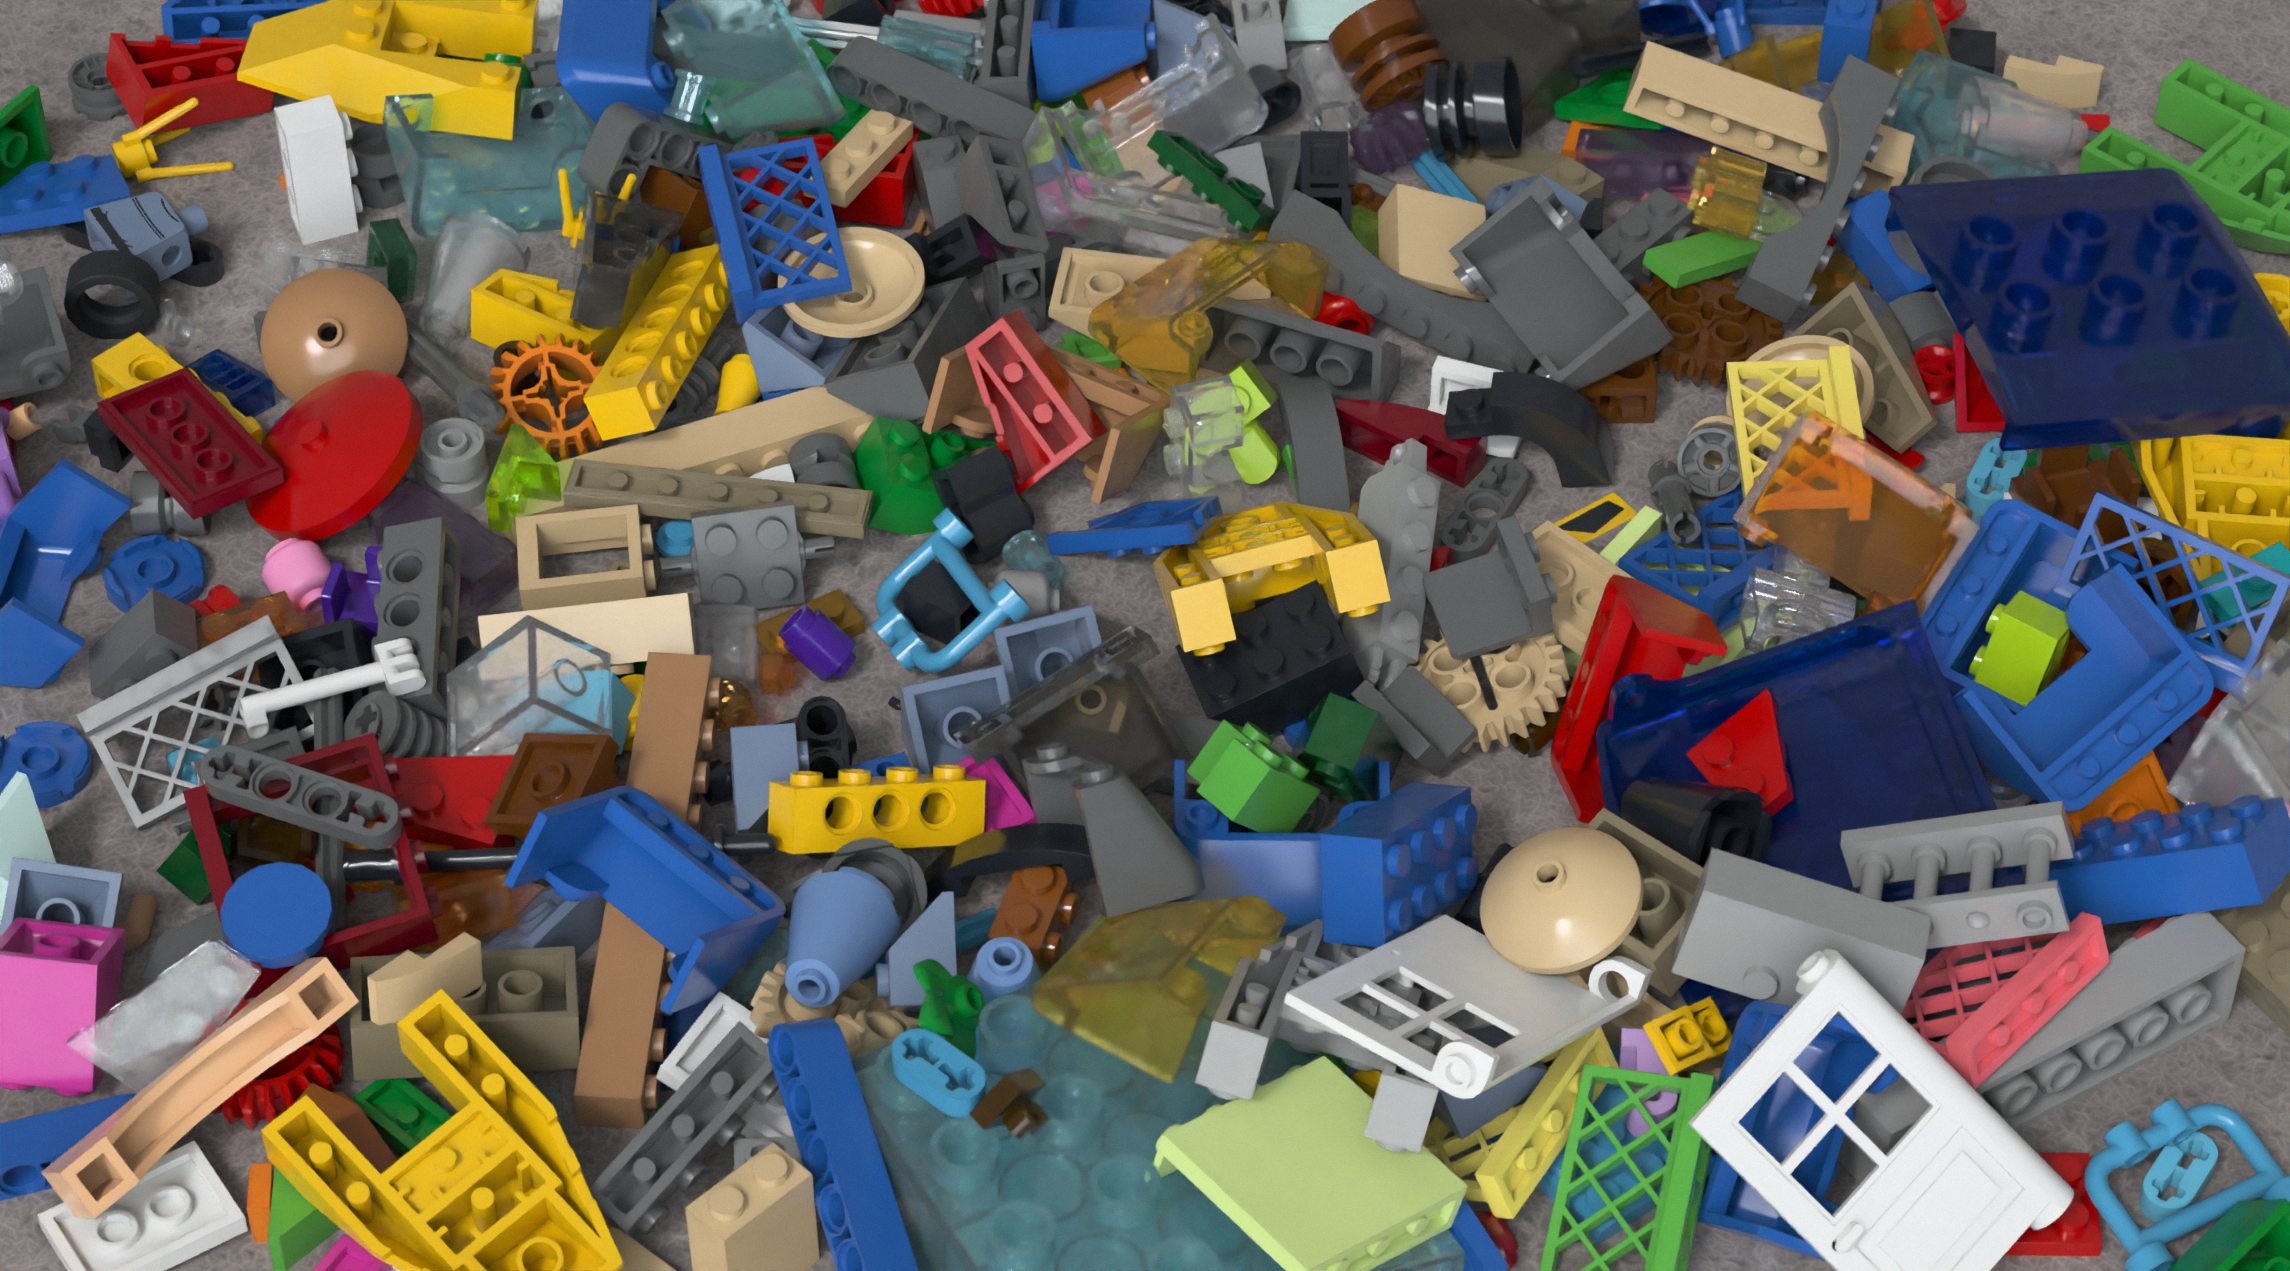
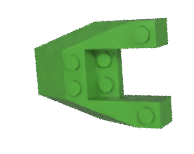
M2189 58L2162 80L2154 124L2207 150L2190 166L2169 157L2110 125L2082 148L2075 192L2115 213L2252 250L2290 254V109Z

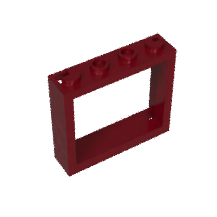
M373 732L282 760L352 784L371 778L375 791L393 798L396 802L403 823L402 834L392 844L412 909L327 935L324 938V945L316 954L309 958L327 957L336 971L350 968V957L386 956L439 940L433 919L443 916L434 884L423 887L419 877V873L428 871L429 868L420 839L408 842L404 828L414 826L415 824L406 795L402 794L394 797L390 783L400 781L392 752L381 755L375 733ZM244 779L246 787L248 789L250 781ZM285 779L272 780L264 786L261 794L269 799L281 798L288 793L291 783ZM205 785L183 791V795L222 926L220 910L226 892L235 882L218 825L253 815L257 812L220 801L208 793ZM382 814V815H383V818H384V821H385V824H386L387 821H386L385 815ZM226 941L234 972L245 1000L258 997L296 966L277 969L261 967L258 962H252L249 959L245 961L238 957Z

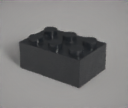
M1317 579L1232 619L1236 640L1224 642L1225 649L1210 655L1195 656L1193 650L1184 652L1180 644L1175 646L1207 719L1220 722L1224 719L1242 727L1247 722H1251L1268 735L1307 718L1309 713L1313 712L1315 707L1319 706L1321 701L1330 692L1346 699L1351 697L1353 691L1365 680Z

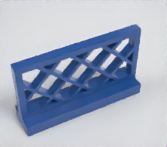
M813 137L720 155L717 144L697 147L701 179L737 324L745 323L757 309L852 291L850 274ZM806 155L808 163L798 174L781 167V164L786 159ZM752 166L760 170V172L751 183H748L733 176L732 169ZM771 176L789 184L779 197L761 189ZM800 189L817 197L808 210L790 202ZM752 198L770 206L760 219L742 212ZM780 212L799 220L788 233L770 225ZM809 226L827 233L817 247L799 239ZM761 235L779 242L769 256L751 248ZM790 248L808 256L798 270L780 262ZM821 262L836 269L838 277L818 280L810 276L809 273ZM771 271L789 279L781 288L762 291L761 282Z
M1740 484L1732 491L1695 512L1700 521L1701 531L1699 536L1691 543H1700L1701 549L1674 548V545L1677 543L1671 539L1668 530H1665L1619 558L1618 567L1633 578L1709 614L1721 634L1772 602V599L1777 595L1781 596L1795 579L1801 582L1805 581L1808 573L1810 546L1844 529L1846 518L1833 510H1827L1817 517L1806 510L1745 512V508H1739V505L1744 503L1742 485ZM1760 484L1755 487V493H1774ZM1711 522L1733 523L1734 529L1707 528V525ZM1742 523L1768 524L1769 530L1743 529ZM1778 525H1796L1799 528L1795 531L1778 530ZM1680 535V543H1685L1683 535ZM1709 544H1736L1737 550H1711ZM1745 545L1769 546L1763 551H1746ZM1663 563L1667 564L1668 570L1648 569L1643 564ZM1676 564L1703 565L1704 571L1677 570ZM1712 565L1737 566L1729 572L1713 571ZM1679 586H1703L1704 588L1698 591L1697 596H1694Z
M2101 490L2097 491L2056 586L2051 589L2045 603L2065 612L2067 602L2071 596L2084 586L2072 580L2080 561L2098 554L2106 571L2113 567L2107 551L2133 541L2144 570L2131 574V576L2135 580L2147 576L2157 601L2156 606L2209 668L2213 676L2214 687L2238 697L2247 689L2255 672L2256 662L2290 589V575ZM2103 507L2123 516L2130 533L2129 536L2104 545L2096 525ZM2135 521L2150 528L2139 532ZM2156 532H2161L2171 537L2179 557L2152 566L2142 538ZM2091 537L2095 548L2084 552ZM2183 543L2199 550L2187 554ZM2208 553L2220 559L2228 579L2201 588L2190 560ZM2181 563L2193 592L2166 601L2156 572ZM2232 565L2248 572L2236 576ZM2259 576L2277 584L2269 604L2250 610L2239 582ZM2230 585L2241 614L2215 623L2204 595ZM2195 598L2206 627L2187 632L2176 626L2169 607ZM2265 613L2257 629L2253 617ZM2243 620L2245 621L2252 639L2245 658L2225 649L2218 629ZM2209 633L2213 643L2199 636Z

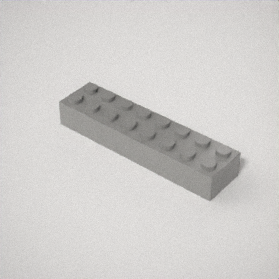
M2208 911L2189 913L2183 916H2172L2160 928L2140 938L2132 937L2126 940L2117 950L2109 953L2110 963L1975 1091L2015 1131L2030 1125L2228 1020L2246 948ZM1950 1034L1945 1035L1943 1039L1937 1043L1946 1046L1945 1039ZM1899 1074L1897 1080L1878 1094L1862 1093L1855 1101V1118L1853 1123L1887 1155L1929 1108L1930 1104ZM1845 1134L1837 1159L1861 1184L1877 1165Z

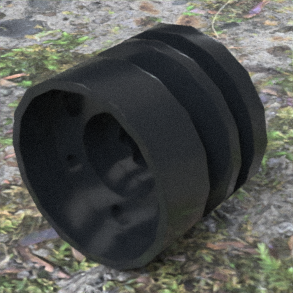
M1511 56L1478 59L1474 68L1473 81L1470 80L1468 70L1463 61L1451 62L1449 71L1444 62L1428 64L1425 74L1423 114L1433 155L1438 162L1452 160L1455 151L1460 159L1471 158L1476 137H1478L1481 149L1486 157L1520 153L1524 132L1523 103L1519 75Z

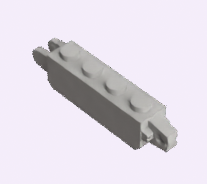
M1413 438L1392 447L1389 460L1386 461L1383 471L1368 478L1361 489L1357 516L1359 521L1377 539L1391 601L1379 603L1378 611L1364 616L1348 617L1347 612H1344L1342 633L1364 679L1368 680L1372 685H1378L1377 690L1381 693L1408 665L1418 661L1426 601L1423 577L1430 570L1441 486L1440 481L1427 475V446Z

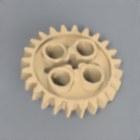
M1441 630L1442 640L1436 642L1425 639L1423 644L1426 654L1419 653L1418 661L1412 663L1477 728V735L1461 750L1462 753H1466L1473 742H1479L1482 751L1487 752L1491 740L1498 739L1504 747H1507L1510 743V734L1516 732L1521 737H1529L1526 726L1530 723L1539 726L1546 724L1543 711L1557 712L1559 710L1556 698L1567 695L1564 682L1570 680L1562 646L1557 644L1553 632L1479 655L1498 706L1495 710H1489L1471 659H1454L1448 650Z
M778 962L773 972L767 971L750 1003L754 1007L750 1020L759 1023L754 1032L756 1036L769 1039L772 1028L781 1023L826 1017L832 1018L838 1023L843 1033L864 1101L868 1100L872 1091L882 1100L887 1098L890 1091L897 1094L903 1091L905 1085L894 1076L892 1069V1044L899 1034L906 1030L920 1028L918 1019L907 1017L909 1013L907 1011L886 1010V997H876L875 976L867 980L860 978L827 1006L809 1007L796 1001L788 992L785 985V964ZM911 1055L908 1056V1060L910 1061L914 1058Z

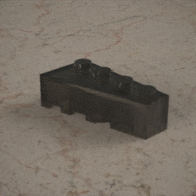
M588 192L576 242L569 318L578 320L583 326L592 329H605L607 326L619 329L649 292L670 256L674 253L683 212Z

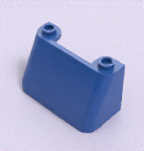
M1042 0L1040 21H1032L1031 42L1039 103L1059 102L1147 60L1149 50H1157L1156 22H1150L1152 0Z

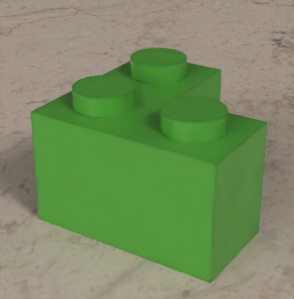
M1223 719L1186 771L1201 783L1196 791L1235 823L1257 832L1291 833L1321 791V789L1306 778L1310 769L1291 754L1285 751L1280 754L1270 747L1274 741L1273 738L1251 722H1247L1242 728Z

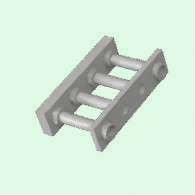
M2063 801L1842 831L1840 846L1853 887H1860L1859 894L1881 901L1883 883L1915 879L1913 899L1888 903L1931 916L1927 949L2069 931L2070 922L2058 881H2049L2050 861L2074 858L2075 843ZM2026 864L2025 884L1992 889L1995 868ZM1971 872L1969 892L1937 896L1938 876Z

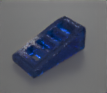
M215 349L185 366L192 369L198 375L201 382L212 391L224 394L231 403V406L245 417L251 416L254 418L276 405L273 383L266 375L219 349Z

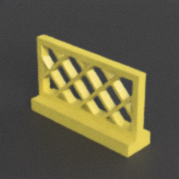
M1849 345L1829 346L1827 359L1727 362L1726 378L1745 512L1845 509L1847 522H1868L1872 482ZM1795 378H1818V383L1808 391L1792 383ZM1759 379L1767 385L1756 393L1742 385L1739 380ZM1781 392L1795 401L1783 409L1769 399L1776 393ZM1808 408L1823 418L1812 426L1797 417V415ZM1756 409L1772 418L1762 427L1746 418ZM1783 426H1786L1800 436L1789 444L1774 435V433ZM1813 442L1827 450L1828 453L1819 460H1816L1802 450ZM1760 444H1763L1777 454L1766 462L1750 452ZM1789 460L1805 469L1795 479L1779 470ZM1819 477L1834 486L1835 491L1816 492L1807 485ZM1765 479L1783 488L1778 493H1755V487Z
M1601 1026L1541 1059L1540 1061L1544 1064L1556 1058L1553 1064L1548 1067V1071L1526 1102L1515 1108L1514 1106L1508 1109L1509 1111L1500 1114L1466 1138L1461 1139L1455 1135L1444 1140L1446 1135L1452 1130L1435 1116L1427 1127L1424 1137L1426 1148L1440 1161L1443 1160L1445 1166L1459 1178L1476 1171L1474 1175L1477 1181L1461 1179L1468 1186L1464 1195L1465 1200L1488 1202L1493 1215L1497 1218H1515L1567 1143L1584 1064L1619 1068ZM1595 1083L1591 1101L1592 1105L1608 1083ZM1503 1133L1497 1142L1487 1145L1486 1140ZM1480 1143L1482 1149L1456 1161H1450L1449 1157Z

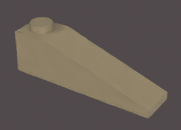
M1476 137L1471 158L1460 159L1455 151L1452 160L1444 161L1482 205H1485L1487 197L1495 187L1539 174L1546 176L1588 203L1594 198H1602L1605 179L1569 156L1522 144L1519 154L1486 157L1481 149L1478 137Z
M1854 281L1789 336L1820 335L1835 338L1850 345L1863 356L1870 367L1875 384L1874 406L1864 427L1898 453L1902 454L1938 424L1905 333L1887 302Z

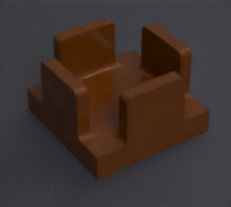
M2079 435L2042 443L2039 446L2036 466L2026 468L2025 475L2011 478L2008 493L2013 500L2021 501L2080 530L2095 493L2099 490L2137 507L2141 478L2122 448L2111 450L2108 463L2105 458L2087 462L2090 442L2086 435ZM2103 507L2096 523L2103 542L2108 544L2129 536L2130 533L2123 516ZM2135 521L2139 532L2146 529L2147 526Z
M525 732L483 823L494 834L514 835L524 843L539 811L618 786H625L616 777L620 768L613 762L620 746L609 735Z

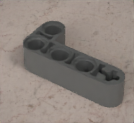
M616 102L604 110L580 160L578 167L579 177L588 186L616 203L627 176L633 173L637 179L632 189L630 200L638 191L650 165L701 179L697 147L717 144L720 155L731 152L734 144L738 141L723 131L625 102Z

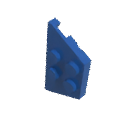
M86 154L78 156L71 161L56 164L37 162L23 169L0 188V234L85 221L83 210L132 197V194L113 155L94 157L93 155Z
M1218 495L1143 502L1119 512L1087 521L1089 528L1086 530L1057 531L1046 535L1051 555L1105 551L1106 557H1117L1131 553L1136 548H1141L1143 554L1148 555L1165 551L1173 545L1196 542L1223 513Z

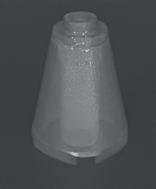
M1972 76L1973 79L1966 78L1959 89L1953 108L1952 121L1960 122L1959 137L1950 136L1952 156L1965 157L1983 165L1985 168L2072 158L2078 149H2082L2085 146L2088 134L2087 123L2082 121L2080 113L2074 109L1983 76Z
M458 211L450 212L443 219L439 227L418 321L420 329L438 347L458 346L471 334V289L500 268L525 273L531 263L529 247H527L524 253L517 244L520 235L497 218L481 212L470 211L467 218L455 217Z

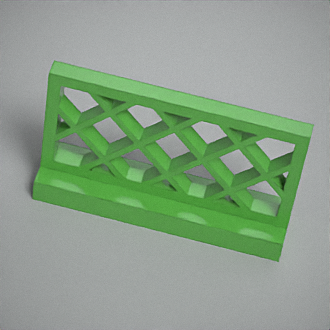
M1584 1064L1540 1271H1555L1559 1252L1578 1239L1582 1241L1594 1259L1593 1262L1580 1271H1610L1607 1267L1635 1247L1646 1261L1644 1271L1688 1270L1712 1147L1688 1122L1720 1088L1714 1075L1692 1072L1691 1078ZM1596 1082L1619 1085L1628 1097V1099L1603 1116L1599 1115L1591 1103ZM1630 1087L1642 1089L1634 1094ZM1660 1091L1679 1093L1680 1098L1677 1111L1659 1124L1654 1122L1642 1105V1103ZM1636 1108L1651 1129L1625 1147H1622L1608 1126ZM1590 1113L1595 1121L1586 1127ZM1673 1129L1671 1142H1669L1664 1134ZM1603 1131L1617 1152L1589 1170L1580 1158L1582 1144ZM1658 1139L1668 1152L1666 1165L1645 1179L1630 1157ZM1625 1162L1639 1181V1184L1614 1201H1611L1597 1180ZM1577 1167H1579L1584 1175L1575 1180ZM1662 1183L1658 1197L1653 1188ZM1592 1185L1606 1206L1580 1224H1577L1568 1211L1570 1200L1577 1193ZM1647 1193L1657 1206L1655 1219L1634 1233L1619 1211ZM1614 1216L1628 1238L1600 1256L1585 1234ZM1567 1220L1572 1229L1563 1235ZM1651 1237L1647 1252L1641 1243Z

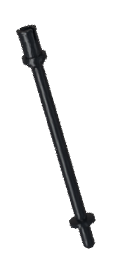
M725 821L716 822L713 836H703L728 857L768 855L774 853L778 847V839L772 833L728 835ZM522 846L424 851L429 870L422 873L511 869ZM393 847L379 850L346 849L344 851L343 872L347 884L394 881L396 886L404 885Z

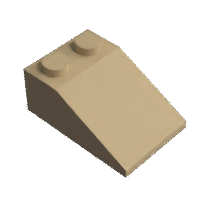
M1063 247L1048 316L1143 365L1192 371L1197 350V295L1201 289L1206 290L1208 264Z

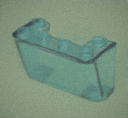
M564 87L522 89L513 140L450 132L430 133L434 104L432 93L385 97L382 119L383 129L410 222L416 234L426 238L561 230L564 218L558 171L562 168L568 172L574 214L579 212V208L582 205L593 204L595 190L580 179L578 172L580 160L593 131L577 103ZM542 101L554 103L553 112L546 118L534 119L531 117V111L536 104ZM415 108L419 110L420 114L415 123L410 124L403 111L404 109Z

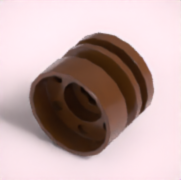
M1416 0L1373 1L1349 15L1336 26L1328 37L1327 44L1341 69L1346 73H1355L1351 78L1350 85L1356 93L1360 94L1359 101L1368 113H1382L1392 110L1424 93L1425 74L1428 64L1444 62L1449 71L1451 62L1446 53L1439 49L1440 43L1437 37L1432 33L1423 34L1428 21Z

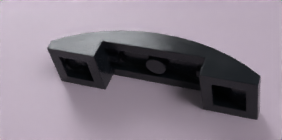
M1065 823L1023 824L996 829L965 840L940 855L924 871L923 874L927 885V902H933L942 892L954 891V898L966 897L978 875L1062 863L1068 882L1096 878L1085 826Z

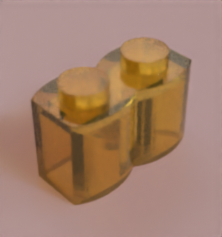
M1713 146L1710 149L1708 158L1699 156L1691 178L1693 185L1686 204V208L1694 210L1692 223L1748 240L1762 198V186L1767 163Z

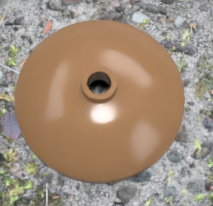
M344 268L321 269L297 278L286 286L274 299L262 325L260 339L261 354L266 371L275 386L288 399L296 403L322 384L355 371L380 370L399 378L407 360L409 331L406 318L399 303L380 282L355 270ZM326 327H336L337 336L334 340L329 342L321 340V333Z

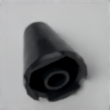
M1641 777L1626 789L1621 800V816L1623 820L1702 868L1705 867L1712 848L1763 863L1770 846L1772 832L1771 814L1763 811L1761 802H1765L1763 798L1746 788Z

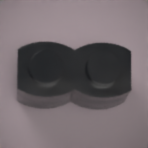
M997 445L982 447L931 471L934 486L943 507L950 508L975 536L961 549L970 564L986 563L1035 539L1033 529L1035 524L1034 513L1027 501L1020 498L1016 493L1013 480L1016 476L1014 465L1009 456L1001 452Z

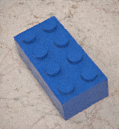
M1410 782L1320 834L1323 942L1380 947L1416 929L1470 894L1478 879V862L1472 855V835L1477 826V810L1471 804V787Z
M2248 795L2238 798L2225 806L2211 807L2210 803L2201 802L2189 805L2179 812L2162 815L2160 810H2148L2124 821L2113 822L2110 817L2096 818L2080 827L2081 832L2074 838V858L2051 862L2049 866V881H2058L2069 922H2072L2081 912L2101 918L2102 925L2263 904L2290 872V817L2283 797L2261 800L2259 795Z

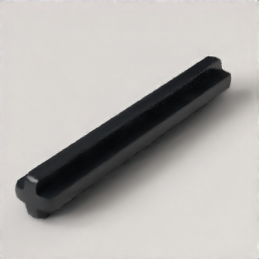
M1702 31L1650 41L1695 58L1706 56L1711 48L1707 43L1708 35ZM1647 41L1573 55L1569 62L1573 68L1571 74L1574 78L1580 80L1633 70Z

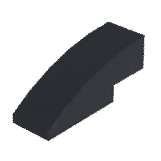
M966 213L926 236L915 232L903 239L917 251L922 260L925 271V287L962 277L972 278L983 272L984 266L999 261L988 231L971 215Z

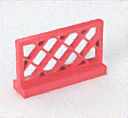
M2081 912L2070 922L2069 931L1944 947L1920 970L1901 1016L1904 1019L1917 1017L1918 1023L1911 1024V1026L1976 1090L2110 963L2101 918ZM2052 939L2045 947L2031 948L2030 943ZM2025 945L2026 951L1992 958L1991 952ZM1980 954L1986 955V960L1954 966L1962 958ZM2019 970L2010 979L2000 981L1997 979L1998 974ZM1991 976V983L1958 989L1957 983ZM1948 985L1952 987L1950 992L1920 998L1927 990ZM1985 1002L1975 1011L1966 1013L1963 1011V1006ZM1954 1008L1957 1009V1015L1924 1022L1923 1015ZM1950 1034L1945 1039L1946 1046L1928 1040L1929 1038Z

